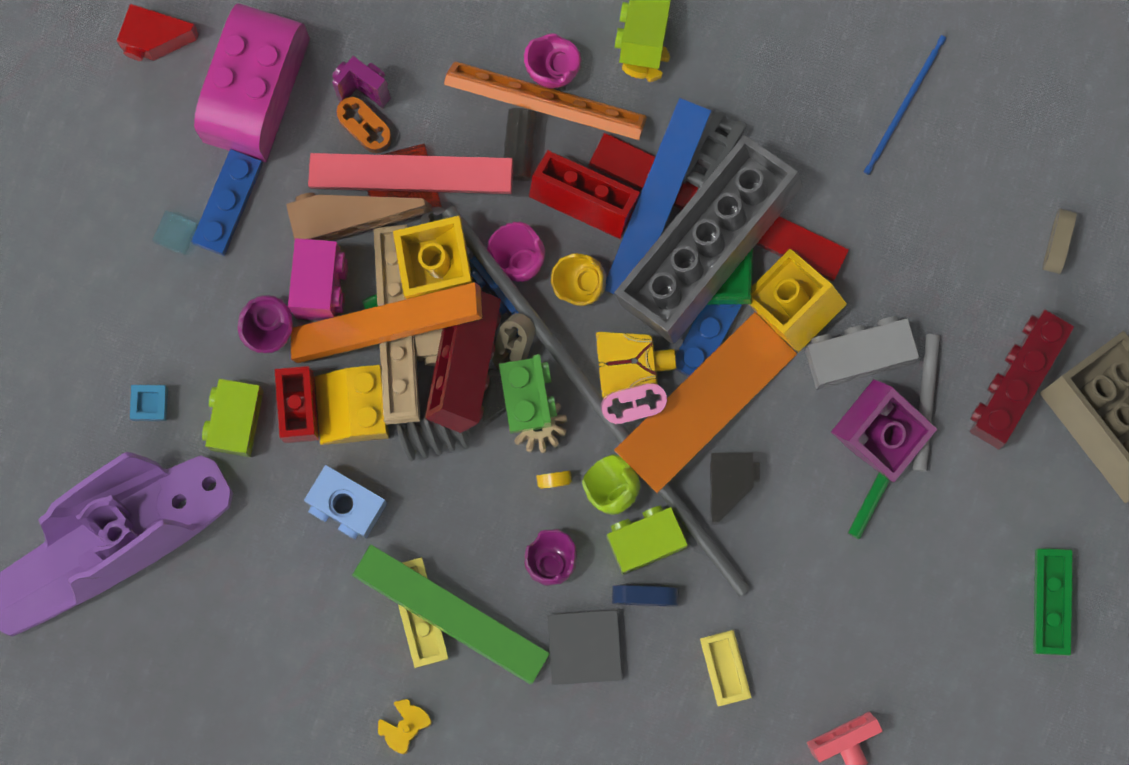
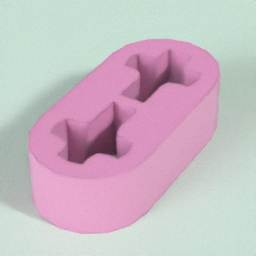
M654 383L633 386L607 394L602 400L601 412L609 422L622 424L661 412L666 406L667 395L664 389ZM651 389L654 394L660 395V399L655 401L656 407L650 408L646 403L637 405L635 400L646 397V390ZM618 398L620 403L631 401L632 407L623 409L621 411L622 416L616 417L613 412L608 413L607 407L612 406V399Z

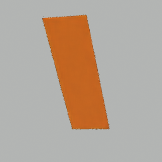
M754 312L667 397L666 406L661 412L648 416L614 451L658 493L797 353Z

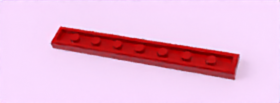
M604 133L589 165L642 190L655 157ZM688 182L686 184L682 183L674 206L683 209L696 194L698 187ZM780 216L756 243L757 246L780 257L789 249L793 250L819 274L834 282L849 249Z

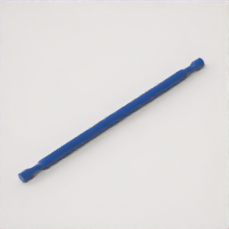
M941 35L939 37L936 47L931 51L873 153L870 163L863 172L869 175L872 171L875 161L881 155L935 60L938 50L944 44L945 36Z

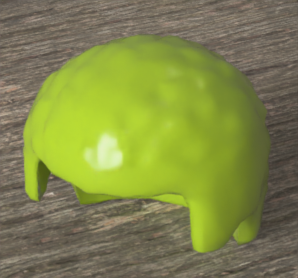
M616 454L608 455L598 460L586 472L582 480L584 491L590 503L599 511L611 515L620 514L627 510L635 502L641 488L639 476Z

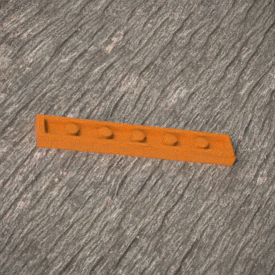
M456 61L449 68L444 81V85L637 140L641 137L647 119L646 115L545 88L537 84Z
M474 282L293 327L291 333V360L301 363L482 319L481 288Z

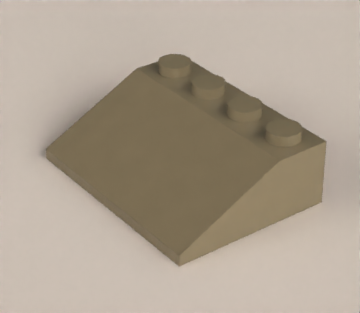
M1123 330L1041 391L1040 395L1126 504L1129 502V337Z

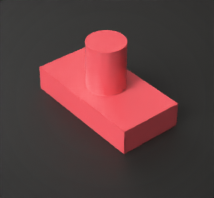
M867 712L808 741L807 745L819 763L840 753L846 765H867V759L859 743L883 731L878 720L870 712Z

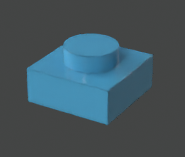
M131 385L130 420L166 421L168 387L166 385Z

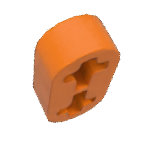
M348 97L343 99L337 106L336 111L340 124L369 152L377 154L387 150L391 144L392 137L386 123L359 98ZM348 107L352 110L358 107V114L363 122L359 124L352 117L346 120L347 114L345 110ZM368 126L376 133L381 130L383 131L381 134L383 141L381 143L378 141L369 143L371 138L365 130Z

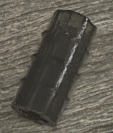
M522 108L508 109L503 158H512L514 161L513 181H530L533 150L535 148L534 140L537 129V112L534 110Z

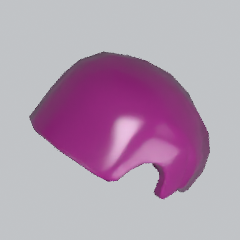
M558 529L540 531L537 538L526 547L524 555L525 569L532 580L542 585L561 584L573 574L576 568V545L568 534Z

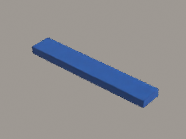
M679 98L607 276L605 291L615 294L614 292L662 235L712 112L711 110Z

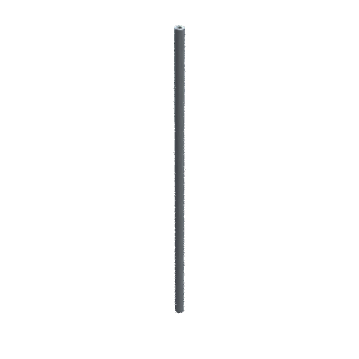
M454 206L449 207L442 213L445 218L461 217ZM461 217L467 247L515 309L531 319L535 327L536 336L619 443H622L630 435L623 424L611 423L603 416L601 412L603 398ZM607 407L608 413L613 412L610 407ZM667 483L658 493L668 506L672 508L675 515L737 595L740 597L745 594L750 587L670 484Z

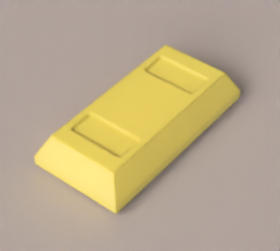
M734 630L700 638L717 706L752 698Z

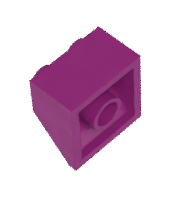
M873 379L831 433L855 455L887 479L895 482L937 428L893 387Z

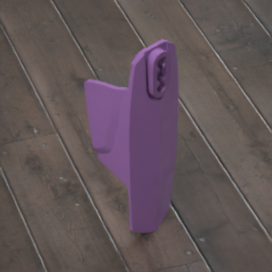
M125 452L51 503L47 512L38 519L43 530L45 542L0 572V631L13 637L104 592L153 564L205 529L230 508L232 501V490L218 464L200 455L174 467L164 469L156 461L147 457ZM216 482L215 488L207 491L209 485ZM187 500L185 506L178 509L179 503Z

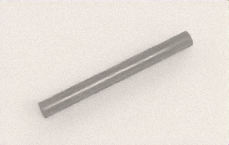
M935 334L926 335L919 412L930 423H932L940 336ZM930 439L914 457V471L927 472Z

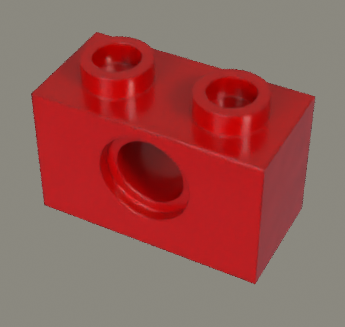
M310 366L274 369L279 438L284 443L319 440L314 372Z

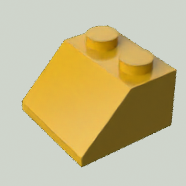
M460 216L393 231L403 295L406 299L473 283Z
M789 249L752 286V304L749 305L782 339L799 353L847 303L828 280L793 250Z
M380 365L344 368L315 377L320 445L389 439L388 425L385 424L383 415Z

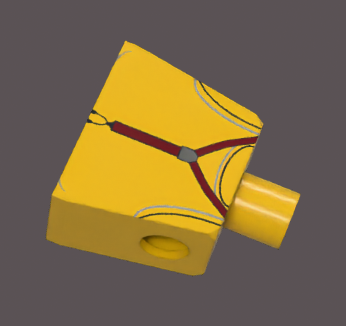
M596 332L603 399L611 392L645 383L658 385L657 371L677 369L675 350L654 351L652 335Z

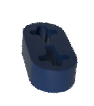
M616 585L612 586V604L677 607L679 589Z

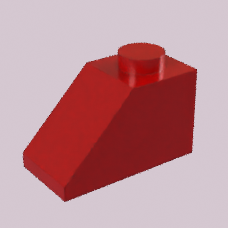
M130 4L116 41L124 51L123 54L137 61H143V58L156 60L196 41L199 33L192 23Z

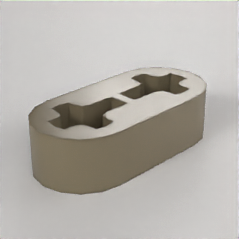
M1058 209L1048 241L1042 270L1057 274L1061 273L1075 226L1076 212Z
M515 313L501 325L495 342V352L492 357L497 369L500 370V363L527 359L534 339L535 327L531 319L526 315ZM517 328H518V334L520 335L519 338L515 337V336H516V333H517ZM509 349L511 350L510 359H509V353L507 352Z

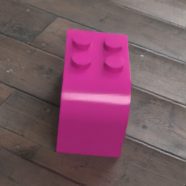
M237 3L232 8L224 25L196 107L194 127L203 143L228 151L232 149L267 162L310 41L304 23Z

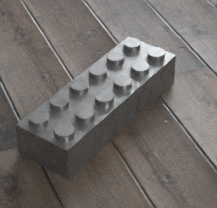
M743 135L614 292L621 307L674 345L801 190L802 184L798 171Z

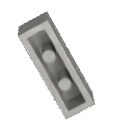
M892 316L879 320L877 322L878 326L865 330L864 325H858L844 330L845 335L832 338L831 334H825L811 340L812 344L807 346L805 353L816 390L916 363L919 355L908 318L898 321L897 316Z

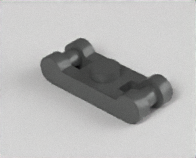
M716 109L704 129L683 181V184L688 182L698 187L697 191L737 144L747 126L739 120L735 123L726 118V113ZM718 129L729 134L727 138L717 133ZM697 164L708 169L705 176L694 170Z

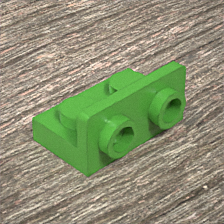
M540 354L533 355V358L500 363L499 368L510 434L552 427L550 418L557 417L554 396L547 397L545 384L551 383L548 362L541 363Z

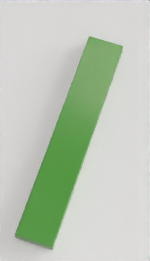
M371 544L351 575L528 684H533L550 654Z

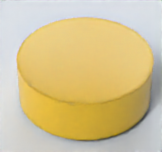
M570 470L536 475L537 485L540 489L569 485L572 482Z

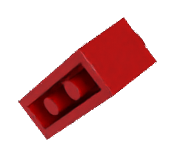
M547 150L533 173L529 198L621 240L638 202L640 192Z

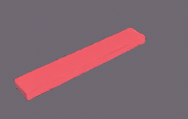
M310 153L308 187L310 189L512 194L514 161L512 158Z

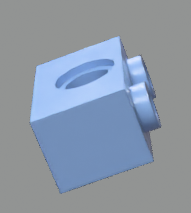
M327 465L324 466L304 499L311 506L308 511L310 514L324 522L329 517L339 522L338 530L356 540L358 535L367 539L388 504L385 499ZM343 496L351 497L353 499L352 509L345 514L337 513L335 509L337 500Z

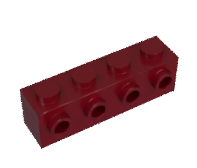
M481 291L482 319L442 328L425 415L426 420L462 433L477 425L482 419L484 413V406L482 405L483 395L490 381L488 368L495 352V344L493 343L495 330L501 320V314L499 313L500 298Z
M1046 309L1037 317L1033 314L1030 316L1022 329V333L1026 334L1021 345L1019 346L1016 343L1013 345L1004 360L1009 365L1003 375L997 373L987 390L991 392V395L986 404L980 402L971 415L970 420L974 422L969 431L971 434L998 450L1007 443L1073 331V325Z

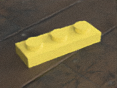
M422 557L402 562V564L428 579ZM398 604L414 668L448 660L449 657L442 631Z

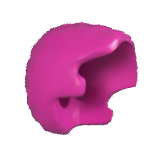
M555 33L535 38L525 48L524 63L526 70L533 81L545 88L553 89L566 86L576 77L580 70L582 59L578 48L570 40H566Z
M523 222L507 223L496 230L488 241L487 250L511 281L524 282L536 276L544 264L545 246L528 224Z

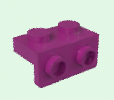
M352 56L347 63L345 61L340 63L332 75V78H334L332 84L339 101L350 97L356 89L382 109L391 99L387 87L388 83L384 79L386 75L373 63H369L366 66L356 57Z

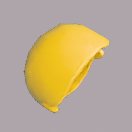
M572 253L558 260L552 268L550 282L555 295L559 299L576 306H586L598 301L604 293L607 275L601 263L595 258L585 254Z

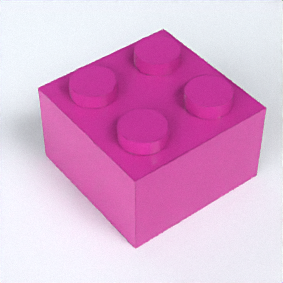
M295 238L288 307L296 319L321 321L337 317L338 313H343L345 293H341L340 285L341 279H347L348 259H345V253L341 252L336 241Z

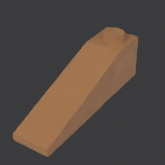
M305 193L297 196L295 202L286 204L294 240L299 238L333 241L433 211L432 205L423 198L315 195V193Z

